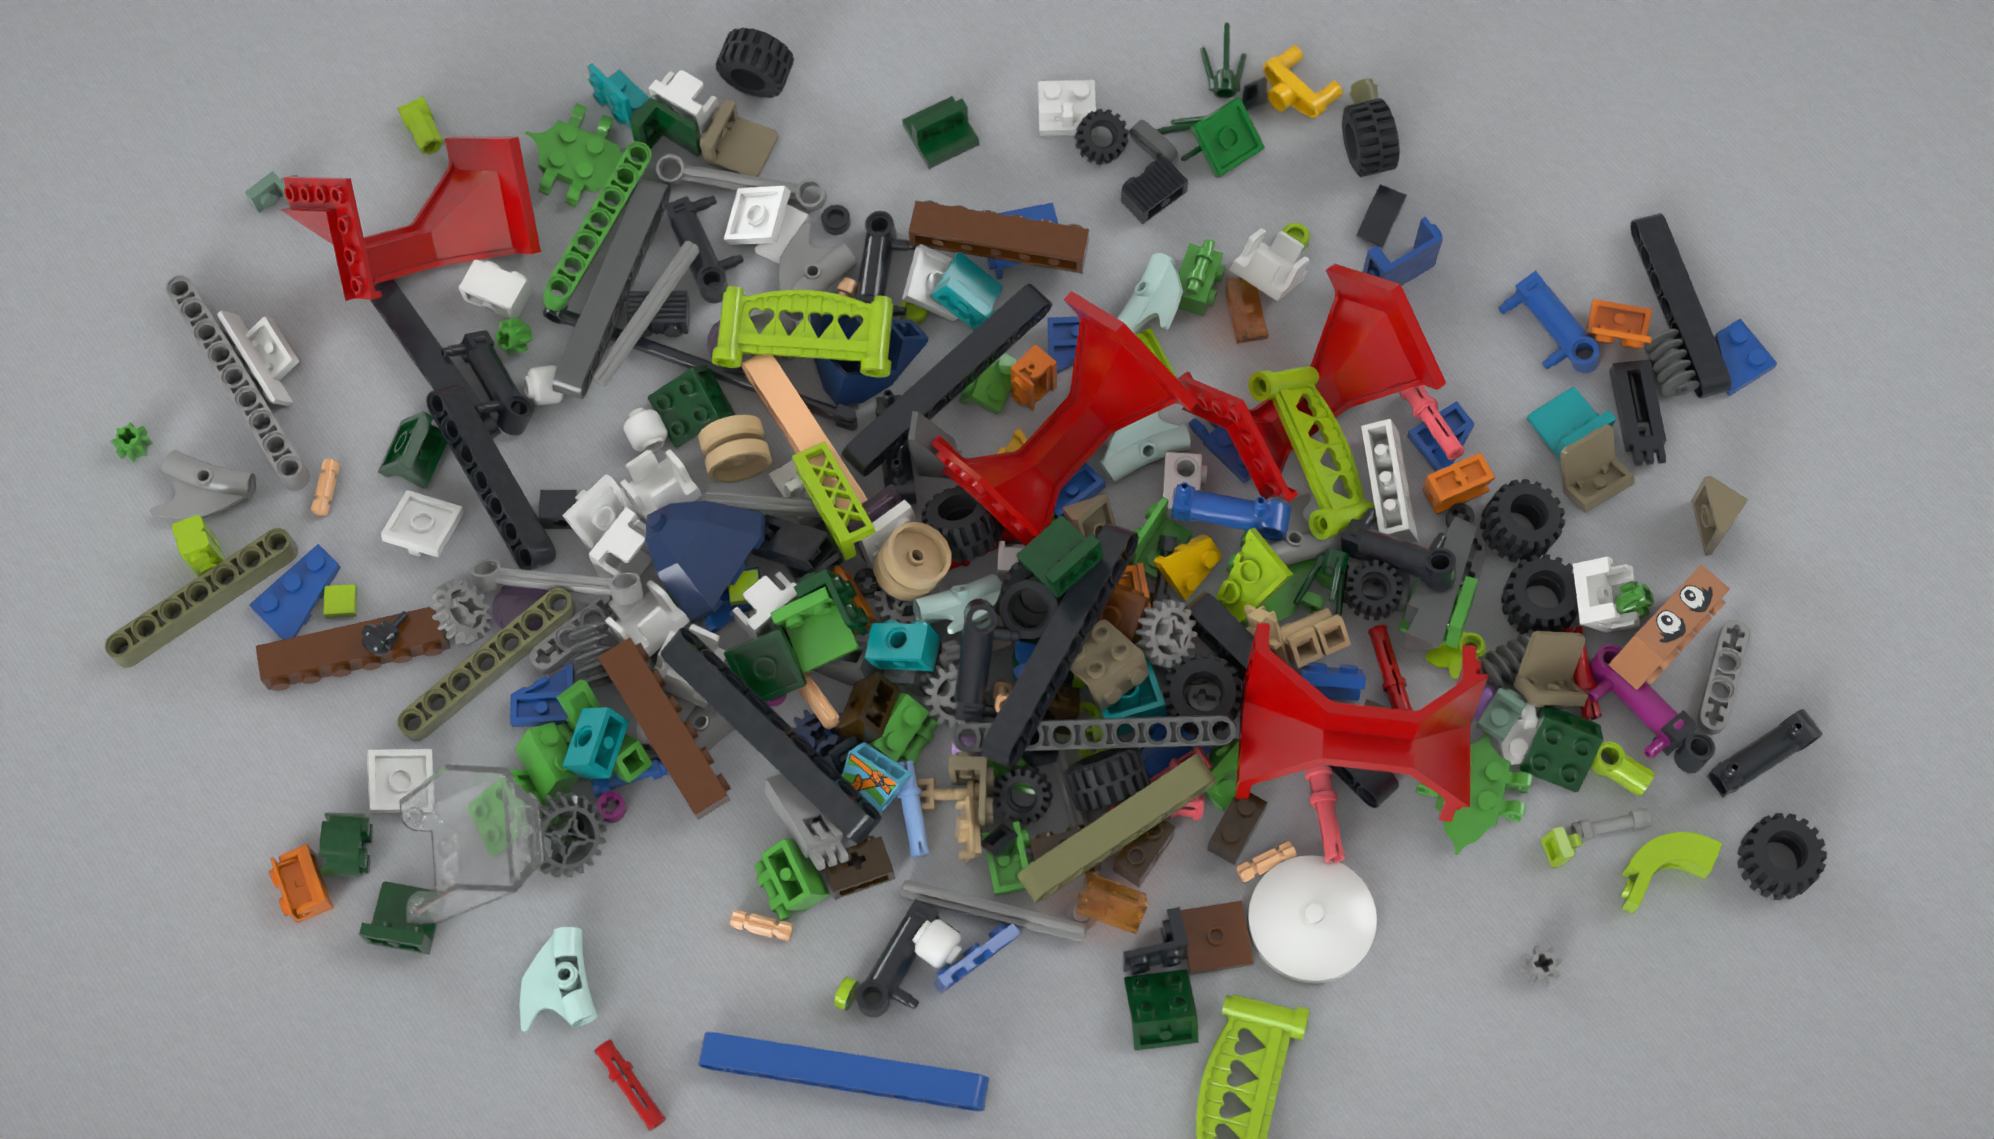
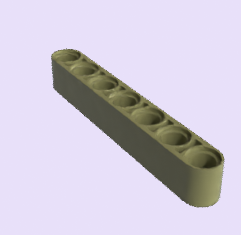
M274 528L112 633L105 642L106 653L121 667L127 668L138 664L292 562L298 554L296 543L285 529ZM286 542L282 549L275 550L278 544ZM260 559L256 566L249 567L252 561ZM234 576L230 583L223 584L228 577ZM208 593L203 601L197 602L202 594ZM182 611L177 618L171 619L175 612ZM155 628L154 632L150 636L145 637V634L149 629ZM129 645L124 653L118 654L123 646Z
M555 588L547 592L405 708L397 720L400 731L415 741L423 740L528 655L536 645L575 615L576 604L570 594L561 588ZM559 599L567 600V605L563 610H553V605ZM542 619L543 625L537 631L529 630V625L533 620ZM513 638L519 639L516 649L511 651L505 650L508 640ZM487 658H493L495 660L494 666L486 671L481 670L482 662ZM470 678V685L467 689L457 690V683L461 679ZM438 698H445V706L441 710L434 711L432 708L434 701ZM414 718H421L420 727L415 731H409V722Z
M1198 754L1194 755L1020 871L1017 877L1034 902L1039 903L1205 793L1216 784L1217 779Z

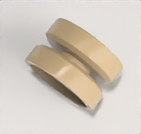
M733 415L714 421L700 431L698 439L702 453L706 456L704 461L709 479L720 483L739 482L755 477L769 468L772 458L768 443L764 442L766 437L761 419L753 415Z
M919 522L904 523L893 530L887 541L879 548L874 557L873 571L878 584L886 593L898 600L911 602L916 598L930 594L944 578L951 566V550L940 532L928 524Z

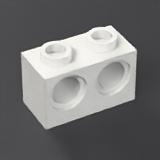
M1166 452L1163 497L1169 500L1167 518L1170 520H1179L1171 518L1177 484L1187 482L1190 487L1200 490V484L1206 483L1207 465H1202V454ZM1180 470H1189L1192 472V475L1184 477L1178 472Z

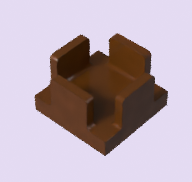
M1118 583L1097 622L1107 620L1133 644H1136L1142 640L1141 635L1136 634V630L1142 629V624H1140L1138 619L1146 618L1147 615L1144 609L1148 607L1150 599L1144 597L1145 593Z

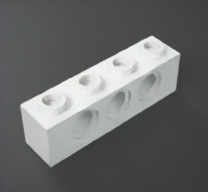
M1391 419L1363 425L1361 428L1379 532L1410 543L1417 542L1418 538L1399 431Z

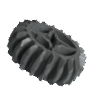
M556 792L555 800L549 795L544 796L545 805L535 803L536 814H526L527 818L531 820L530 825L521 826L522 830L528 833L527 836L521 838L523 844L529 845L524 850L525 855L532 857L530 863L535 867L540 866L541 872L544 874L551 872V875L557 878L562 873L566 877H572L574 870L578 873H584L583 864L586 863L592 866L594 865L591 859L593 854L596 856L602 855L601 851L597 849L598 844L607 843L600 836V834L607 831L606 826L599 824L604 819L603 814L596 812L598 806L592 802L589 803L587 797L583 795L578 797L574 792H568L567 796L562 792ZM577 812L583 820L584 832H580L577 828L578 820L575 819ZM555 816H557L556 820L552 824H549L550 821ZM567 832H570V833L573 834V835H568V834H567L566 836L563 835V836H561V838L555 835V834H560V835H561L562 833L565 834V833H567ZM544 837L551 840L550 849L553 850L552 857L545 850ZM579 845L577 849L571 853L572 849L575 846Z

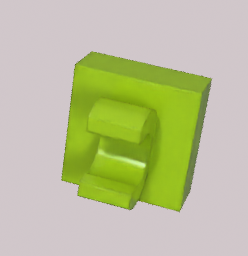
M1563 826L1552 829L1540 839L1552 869L1565 865L1575 856L1576 848L1583 845L1579 833L1567 836Z

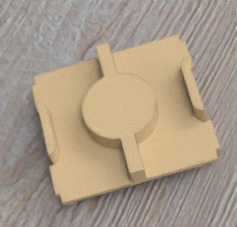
M1251 605L1244 606L1249 627L1246 629L1254 636L1257 622L1270 624V649L1288 665L1289 659L1275 611L1269 613L1263 605L1258 609Z
M967 796L966 801H957L955 809H961V817L956 819L954 839L963 844V851L959 852L958 859H963L964 863L969 862L971 858H979V854H981L978 801H973L971 796Z

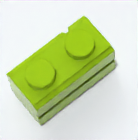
M195 515L173 523L171 529L177 541L179 554L197 576H201L225 560L218 538L201 516Z

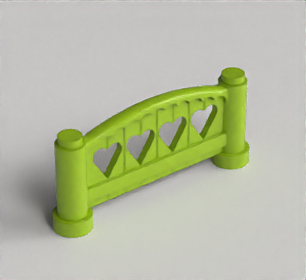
M729 286L726 288V292L723 293L718 344L713 349L712 363L727 368L740 367L743 354L861 361L860 372L866 376L888 377L891 371V361L888 360L893 315L892 299L887 296H875L874 301L871 304H867L847 296L816 290H779L746 296L743 288ZM755 309L760 310L762 313L766 310L773 311V319L758 334L750 319L751 311ZM784 311H788L791 314L801 312L804 315L803 320L791 335L788 336L779 320L780 314ZM813 313H818L821 316L831 314L833 316L832 323L818 338L809 322V316ZM842 315H848L850 318L854 316L862 317L863 323L851 338L847 340L838 323L839 318Z
M1302 366L1277 372L1270 370L1254 372L1248 381L1249 392L1256 401H1273L1320 508L1313 511L1309 517L1310 531L1319 540L1335 537L1338 532L1346 530L1352 519L1359 521L1367 509H1375V505L1372 502L1366 501L1359 472L1345 435L1329 406L1315 387L1319 380L1318 371L1311 366ZM1301 396L1306 398L1308 408L1312 411L1313 417L1297 410L1296 405ZM1313 423L1318 425L1320 435L1324 438L1325 444L1309 437L1308 432ZM1325 450L1331 454L1332 462L1336 465L1337 471L1321 464L1320 460ZM1337 478L1343 481L1344 489L1348 492L1349 499L1333 491L1332 487Z
M1235 994L1225 996L1222 1014L1228 1015V1020L1213 1046L1202 1076L1197 1101L1196 1139H1215L1217 1137L1215 1128L1219 1124L1227 1125L1239 1139H1267L1289 1040L1294 1038L1303 1041L1310 1008L1297 1006L1296 1009ZM1242 1029L1249 1030L1266 1047L1245 1055L1237 1054L1234 1049L1235 1045L1240 1042L1238 1033ZM1236 1060L1241 1061L1258 1079L1237 1087L1230 1086L1227 1078L1233 1073L1230 1069L1231 1063ZM1227 1092L1234 1093L1251 1111L1229 1119L1223 1118L1220 1115V1109L1225 1105L1223 1102L1224 1094Z

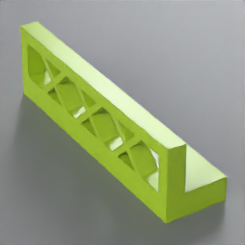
M824 441L793 455L792 459L800 481L844 559L848 560L857 556L854 543L875 534L876 531ZM821 454H824L826 457L823 467L811 465L808 461ZM825 476L838 478L835 489L822 486ZM838 497L851 501L847 510L834 507ZM850 519L861 521L865 525V527L849 533L847 530Z

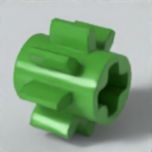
M520 317L500 321L501 329L495 331L498 346L503 350H507L508 355L527 351L528 346L526 343L532 341V331L529 325L521 322Z
M129 422L128 426L116 429V438L112 439L111 442L117 448L116 453L121 459L128 455L132 462H135L136 458L148 455L146 451L153 442L147 436L148 432L144 426L136 429Z
M1631 581L1619 587L1621 594L1615 597V603L1620 614L1636 611L1639 613V619L1651 614L1648 607L1654 605V597L1647 585L1642 584L1639 586L1638 581Z

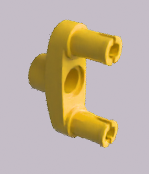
M1292 45L1278 57L1274 56L1263 64L1264 74L1273 87L1268 91V99L1271 105L1278 111L1283 112L1292 106L1310 118H1317L1327 110L1328 105L1342 96L1343 89L1338 82L1331 81L1319 92H1313L1289 70L1303 59L1301 49L1296 45Z

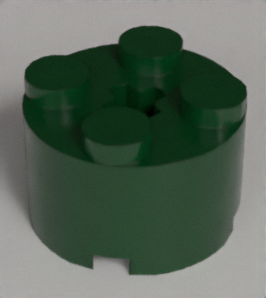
M325 812L324 816L327 821H322L319 857H326L325 866L320 865L321 876L362 877V874H369L371 856L367 855L366 843H372L373 824H370V817H366L362 813Z

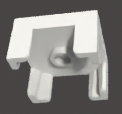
M1608 556L1573 564L1580 625L1604 633L1639 627L1638 612L1617 613L1611 587L1633 582V567L1628 564L1611 567L1613 558Z

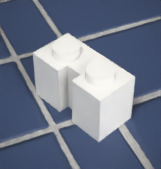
M474 259L458 287L464 301L483 309L486 307L493 309L496 314L508 319L519 317L532 294L528 281L522 274L516 271L509 273L491 261H485L484 263L477 259Z

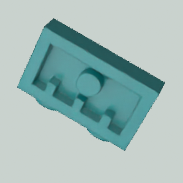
M593 63L587 66L590 75L588 81L594 89L592 94L594 99L600 106L604 107L606 105L620 125L625 123L631 129L630 119L635 110L641 109L649 97L620 69L607 78Z
M958 252L953 257L930 296L972 330H975L996 312L991 307L1001 293L1003 286L962 252Z
M1575 387L1566 390L1527 416V421L1559 461L1560 452L1567 445L1575 443L1593 430L1599 429L1606 424L1613 428L1617 419L1610 410L1602 415L1596 413Z

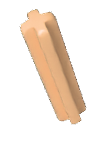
M803 672L807 684L799 688L798 691L826 729H831L833 726L837 727L839 715L810 674Z

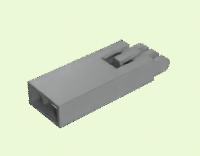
M782 774L766 778L764 793L804 857L810 858L818 871L825 869V861L829 867L837 865V859L840 863L847 862L849 859L848 854L842 845L843 833ZM807 820L808 823H813L811 831L812 833L816 832L817 835L812 836L803 821Z

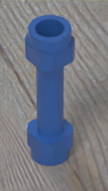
M660 758L650 759L653 765L630 783L653 777L656 780L667 775L668 771ZM616 776L591 780L596 798L600 797L603 793L612 792V789L630 784Z

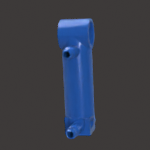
M1534 271L1516 284L1515 294L1506 299L1498 309L1502 314H1505L1523 303L1560 348L1543 361V366L1549 369L1568 357L1573 368L1578 372L1590 373L1594 371L1601 361L1597 341L1586 333L1537 271ZM1583 350H1589L1593 353L1588 359L1577 357L1578 353Z
M1187 482L1177 484L1171 518L1184 521L1194 520L1246 531L1256 528L1264 539L1278 541L1286 538L1292 508L1289 504L1279 500H1265L1264 497H1258L1256 501L1195 490V487H1190Z

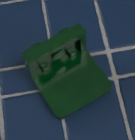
M650 97L641 109L635 110L632 114L630 126L634 142H643L652 150L662 136L696 157H699L702 153V149L699 146L700 139L697 124L690 117H682L675 113L667 103L663 101L659 103Z
M824 569L819 573L812 572L805 575L801 579V583L793 586L799 598L827 587L845 625L863 636L869 633L866 626L870 623L868 616L862 607L858 608L854 600L857 593L849 580L845 581L839 574L836 575Z

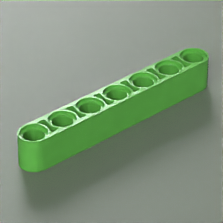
M633 142L626 148L548 279L542 296L543 303L548 309L560 311L568 305L634 193L638 181L644 176L652 157L651 149L645 143ZM631 157H636L640 159L641 162L634 161ZM619 179H624L629 184H624L620 182ZM605 201H612L616 206H611ZM592 223H599L603 228H597ZM579 245H585L590 250H583ZM571 267L575 269L577 273L568 272L565 268ZM552 290L561 291L563 296L555 295Z

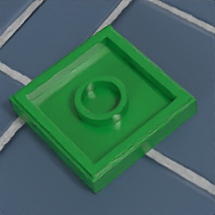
M1234 98L1190 126L1215 177H1221L1265 149L1241 98Z

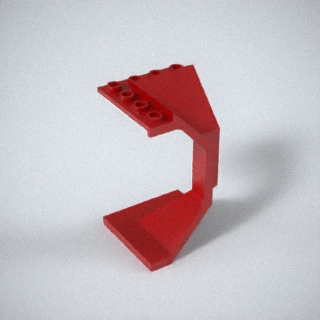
M452 136L445 138L449 158L448 168L413 222L404 227L363 237L351 178L297 177V175L284 177V194L290 207L280 210L333 245L345 301L382 297L381 291H375L374 285L438 266L512 254L533 255L540 253L541 248L519 136Z
M1335 263L1326 269L1335 290V297L1310 366L1318 371L1319 380L1315 387L1335 418L1351 407L1415 386L1424 385L1439 390L1447 384L1401 284ZM1187 371L1181 375L1178 380L1198 401L1191 410L1185 407L1182 410L1227 429L1260 496L1264 497L1265 500L1271 496L1279 497L1288 502L1297 497V491L1288 487L1282 477L1288 456L1294 449L1273 401H1263L1255 408L1248 409L1244 400L1194 380L1190 372ZM1301 396L1296 405L1297 410L1313 417L1312 411L1308 408L1306 398ZM1313 423L1308 432L1309 437L1320 430L1317 424Z
M1073 291L1063 299L1078 315L1080 321L1070 392L1066 399L1031 437L1014 452L973 458L962 457L939 434L931 442L939 451L935 456L945 465L942 472L981 503L1024 546L1028 545L1050 525L1062 487L1111 434L1172 404H1180L1191 410L1198 403L1197 399L1124 322Z
M1257 622L1242 686L1235 798L1248 799L1251 787L1256 783L1318 766L1331 765L1403 773L1412 776L1445 799L1439 813V821L1452 822L1456 810H1461V807L1470 808V725L1489 676L1480 674L1481 660L1476 659V646L1463 645L1462 669L1455 687L1419 710L1391 709L1331 701L1271 651L1269 646L1270 624Z

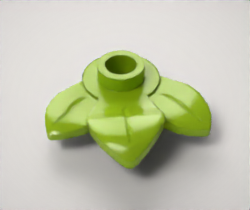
M1463 631L1458 649L1441 644L1437 648H1431L1426 654L1425 659L1437 668H1449L1450 677L1458 679L1462 669L1463 645L1476 646L1477 658L1479 656L1484 657L1486 643L1479 634Z

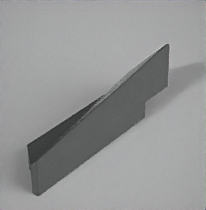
M1454 517L1446 532L1447 539L1443 548L1450 550L1455 555V584L1446 591H1435L1427 586L1425 580H1420L1407 604L1404 621L1411 625L1406 632L1404 650L1437 648L1442 644L1477 530L1476 525Z

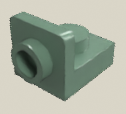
M272 171L245 191L252 206L259 213L265 208L273 206L281 196L286 199L284 194V177L279 179Z
M1499 688L1476 726L1503 743L1527 704L1522 701V697L1510 689L1504 690Z

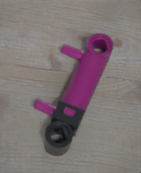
M1615 644L1603 645L1590 661L1593 681L1597 682L1598 685L1588 692L1589 698L1596 702L1612 690L1656 735L1652 740L1653 742L1644 749L1646 757L1652 759L1661 751L1668 756L1676 750L1674 752V760L1678 768L1687 773L1700 771L1715 754L1716 748L1711 737L1702 732H1694L1699 725L1684 710L1678 714L1646 681L1638 690L1630 685L1607 665L1618 655L1622 648Z

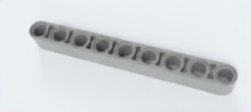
M177 275L172 277L166 284L167 294L274 470L288 489L300 490L304 488L310 478L307 468L199 292L187 276ZM187 291L184 295L179 296L182 292ZM200 313L197 317L192 318L195 314ZM214 335L211 339L206 340L208 336ZM223 357H228L225 361L219 362ZM237 379H242L239 383L233 384ZM256 401L252 406L246 407L248 403ZM270 423L266 429L260 430L264 424ZM284 446L281 451L273 453L277 447ZM298 469L294 475L287 476L291 470Z

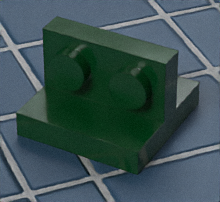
M953 96L902 119L904 129L928 169L979 146V138L968 122V107L963 99L955 101Z
M423 411L401 420L378 473L387 478L399 475L421 488L428 487L447 444L440 429L431 424L433 421L432 415Z
M782 627L727 649L723 653L730 668L765 702L797 690L807 684V680L797 661L792 644H789Z

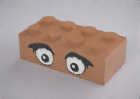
M1701 564L1610 662L1609 666L1636 690L1645 681L1651 685L1680 654L1675 648L1681 652L1696 636L1692 630L1698 634L1712 619L1708 613L1714 616L1726 604L1722 597L1730 588Z

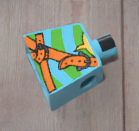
M863 742L849 751L842 776L881 814L891 805L898 793L907 784L912 773L866 742Z

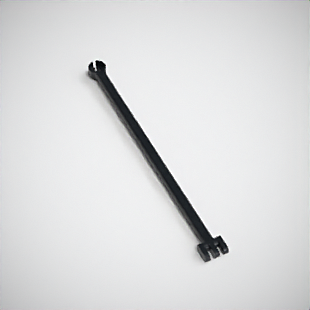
M568 305L560 311H553L545 306L542 312L543 316L549 321L572 327L576 326L580 314L567 310ZM615 327L610 340L615 342L623 330ZM640 337L633 349L689 369L709 365L716 379L757 393L746 375L739 371L717 366L711 361L644 337ZM798 393L811 413L836 422V426L846 430H857V415L853 408L838 404L836 407Z

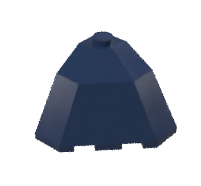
M813 313L810 315L811 326L818 338L832 323L833 316L831 314L821 316L818 313ZM842 315L839 318L838 323L847 340L851 338L863 323L862 317L854 316L850 318L848 315ZM905 318L901 321L892 320L888 360L891 361V371L888 377L878 378L862 374L860 372L861 361L814 358L824 391L836 406L838 404L848 406L850 404L864 403L894 384L927 344L928 336L914 321Z
M710 501L670 503L647 515L645 540L655 570L680 609L690 620L689 622L693 624L717 612L723 603L720 600L721 595L729 584L735 585L747 567L743 562L751 550H758L765 540L764 514Z

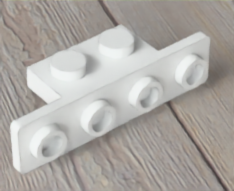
M221 310L217 314L222 323L221 327L236 345V352L246 361L251 376L259 382L264 390V397L272 404L290 406L293 401L280 380L299 363V360L273 318L264 316L248 330L238 314Z

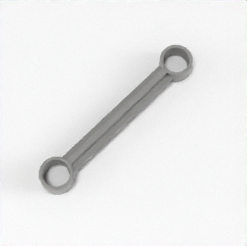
M674 154L662 156L656 164L658 177L664 184L671 187L678 186L684 181L731 190L786 186L791 191L789 200L798 201L808 211L819 210L824 206L827 199L823 185L816 179H805L796 184L684 164L682 159ZM669 162H678L681 166L680 174L674 179H667L662 175L663 167ZM809 186H816L821 190L820 199L813 204L805 203L801 199L803 190Z
M495 559L478 561L470 569L473 583L479 591H492L501 585L546 590L561 588L567 592L612 596L613 601L619 605L634 604L643 597L640 576L633 572L620 573L613 578L501 568L500 562Z

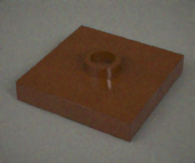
M1242 900L1180 910L1189 944L1186 956L1190 975L1254 964Z

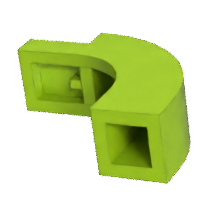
M1673 832L1650 840L1635 853L1621 874L1629 878L1621 893V897L1625 898L1622 909L1634 914L1641 905L1652 876L1658 871L1669 868L1681 869L1705 879L1712 871L1723 843L1692 832Z

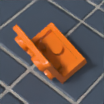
M1592 299L1586 333L1592 335V338L1600 343L1609 344L1613 343V340L1616 339L1622 340L1621 346L1635 349L1643 348L1644 344L1652 342V337L1647 336L1652 309Z

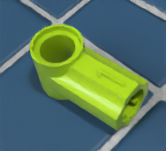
M422 96L397 107L407 130L411 131L422 154L427 153L431 155L438 152L444 145V141L433 121L434 117L425 98Z
M1609 741L1601 744L1590 767L1595 774L1609 777L1638 797L1642 796L1655 775L1653 771L1626 755L1619 744ZM1601 753L1608 754L1613 760V765L1603 762Z

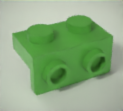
M1004 353L962 391L959 402L967 404L972 401L995 415L1002 413L1011 388L1010 368L1018 360Z
M1233 738L1228 744L1214 745L1212 748L1213 752L1208 757L1213 766L1209 770L1217 779V782L1204 794L1217 809L1223 811L1229 806L1236 794L1239 743L1237 738Z
M1019 821L1012 822L1013 827H1009L1018 835L1010 855L994 857L985 850L995 897L1026 890L1017 875L1034 860H1027L1025 849L1030 848L1027 829L1021 830ZM992 831L982 833V839H985Z

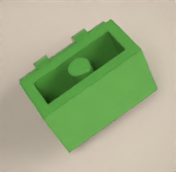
M1205 239L1202 247L1189 243L1179 271L1183 293L1178 309L1204 316L1207 306L1213 307L1217 295V290H1214L1216 281L1222 282L1226 265H1222L1223 253L1214 251L1216 243L1211 239Z
M899 693L883 736L869 743V745L894 762H897L899 758L901 759L899 762L904 761V763L913 760L915 766L920 759L918 755L926 743L930 744L935 737L933 732L939 723L935 719L928 717L922 726L921 724L929 714V711L908 694ZM915 735V736H916L915 739L913 740V742L911 743V745H910L909 748L907 749V748H906L907 745L909 744V742L911 741V739H912L913 736Z
M552 722L530 728L515 747L516 753L542 800H544V796L548 795L552 798L555 797L556 792L564 794L570 792L580 776L562 766L574 731L571 732L567 723L556 726Z
M782 839L760 854L762 861L754 865L758 874L756 879L760 887L765 888L770 899L768 902L772 912H776L780 921H786L792 917L789 910L807 911L830 895L820 872L816 869L810 858L804 857L794 839Z

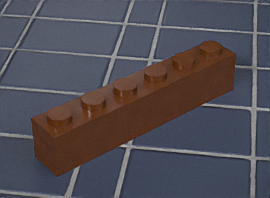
M931 200L924 202L915 201L908 230L909 242L912 246L922 244L936 250L954 253L962 252L966 255L1083 274L1089 245V229L1077 224L1062 225L1047 219L1038 221L1026 219L1016 214L1007 216L997 214L991 210H971L961 205L946 206Z
M426 607L406 612L409 617L398 627L401 635L397 638L392 649L383 656L374 655L363 647V634L361 632L366 624L378 626L383 620L392 623L401 613L257 645L256 653L260 680L268 690L281 691L288 689L292 684L301 682L312 684L319 682L323 677L332 675L343 677L351 674V671L374 670L380 668L385 663H405L412 660V657L421 655L436 656L441 654L443 650L450 649V643L446 638L447 631L445 629L438 630L439 620L432 619V616L436 614V610Z
M629 637L598 656L601 664L696 818L699 820L730 801L726 792L731 790V787L722 773L716 776L710 765L715 763L706 747L699 749L693 740L698 737L697 732L689 720L683 723L677 713L682 711V708L673 694L667 697L661 687L666 685L657 668L652 671L649 669L645 661L650 659L641 642L635 645Z

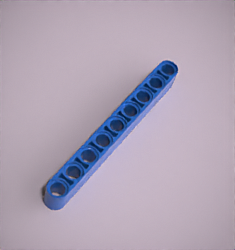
M715 1032L704 1033L698 1066L714 1071L979 1112L985 1109L989 1084L988 1076L977 1073Z

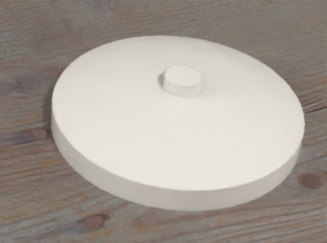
M1307 855L1294 857L1274 866L1257 884L1248 909L1249 934L1260 957L1277 973L1291 980L1303 983H1326L1350 973L1367 955L1376 933V907L1366 884L1349 867L1340 862L1333 863V859H1331V863H1326L1325 857Z

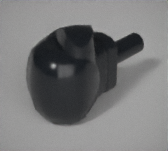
M403 611L392 623L383 620L378 626L366 624L361 632L363 634V647L374 655H386L401 635L398 627L409 615Z

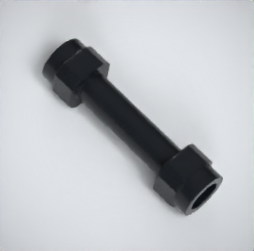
M1159 536L1156 550H1160V556L1167 557L1174 553V548L1178 546V537ZM1159 569L1157 570L1154 593L1150 592L1151 608H1153L1154 601L1170 600V595H1166L1168 582Z

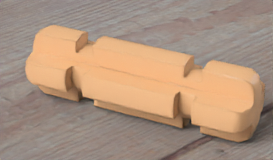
M324 459L322 462L321 470L323 473L319 474L314 494L316 499L313 500L311 511L314 515L327 516L329 514L331 505L328 503L332 501L337 481L335 476L338 475L340 464L337 460Z
M1285 841L1277 845L1278 849L1275 850L1273 847L1251 858L1252 862L1245 861L1237 865L1236 871L1243 882H1247L1255 878L1254 874L1258 873V875H1261L1281 863L1282 860L1285 861L1296 857V850L1290 841Z
M734 910L730 921L731 927L744 930V928H747L748 932L768 937L775 935L777 939L789 941L793 932V925L789 922L780 921L777 923L776 919L752 913L749 916L747 912Z

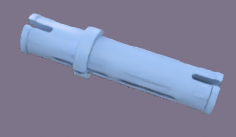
M914 761L899 762L897 764L912 773L910 780L897 795V798L901 799L911 852L910 857L929 855L931 853L928 847L919 797L922 795L921 788L917 787Z

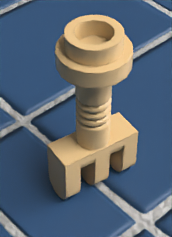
M934 778L916 779L918 788H926V791H922V795L919 796L920 800H926V803H921L922 812H936V801L965 800L967 796H971L973 801L979 802L980 783H976L975 780H968L967 787L936 789Z

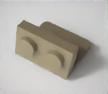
M725 98L721 107H717L714 110L709 130H705L700 138L699 146L702 149L704 162L733 173L759 177L778 140V133L776 130L738 117L736 103Z
M1609 424L1593 430L1575 443L1567 445L1560 452L1563 492L1585 513L1635 484L1634 475L1615 459L1614 430Z
M1100 620L1094 625L1070 669L1088 685L1093 704L1100 711L1116 703L1122 695L1134 686L1142 683L1149 675L1143 651L1107 620Z
M1545 631L1532 633L1513 685L1526 698L1529 704L1536 707L1557 705L1562 708L1585 705L1588 695L1572 681L1586 641L1585 637L1580 633Z
M958 752L956 756H949L948 769L951 784L967 785L968 780H975L976 783H980L978 820L981 833L987 832L988 825H993L994 823L993 798H989V794H995L994 767H988L987 758L977 757L972 752Z

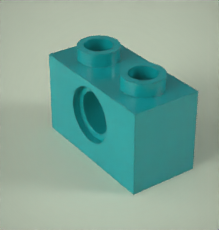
M886 620L884 623H872L865 659L878 670L934 671L940 635L930 627V624L923 621H913L912 624H901L893 620Z
M609 707L583 708L562 766L583 779L610 778L629 720Z

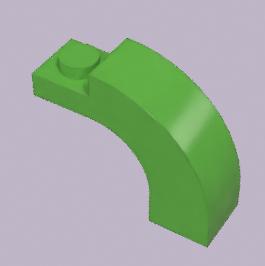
M582 679L556 697L567 714L568 718L566 721L573 731H575L583 708L601 707L588 683ZM625 734L612 774L630 783L652 766L653 763L639 740Z

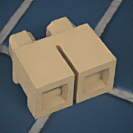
M1328 608L1312 612L1298 621L1279 627L1287 656L1297 668L1323 658V654L1327 656L1351 645L1343 618L1338 614L1333 616Z

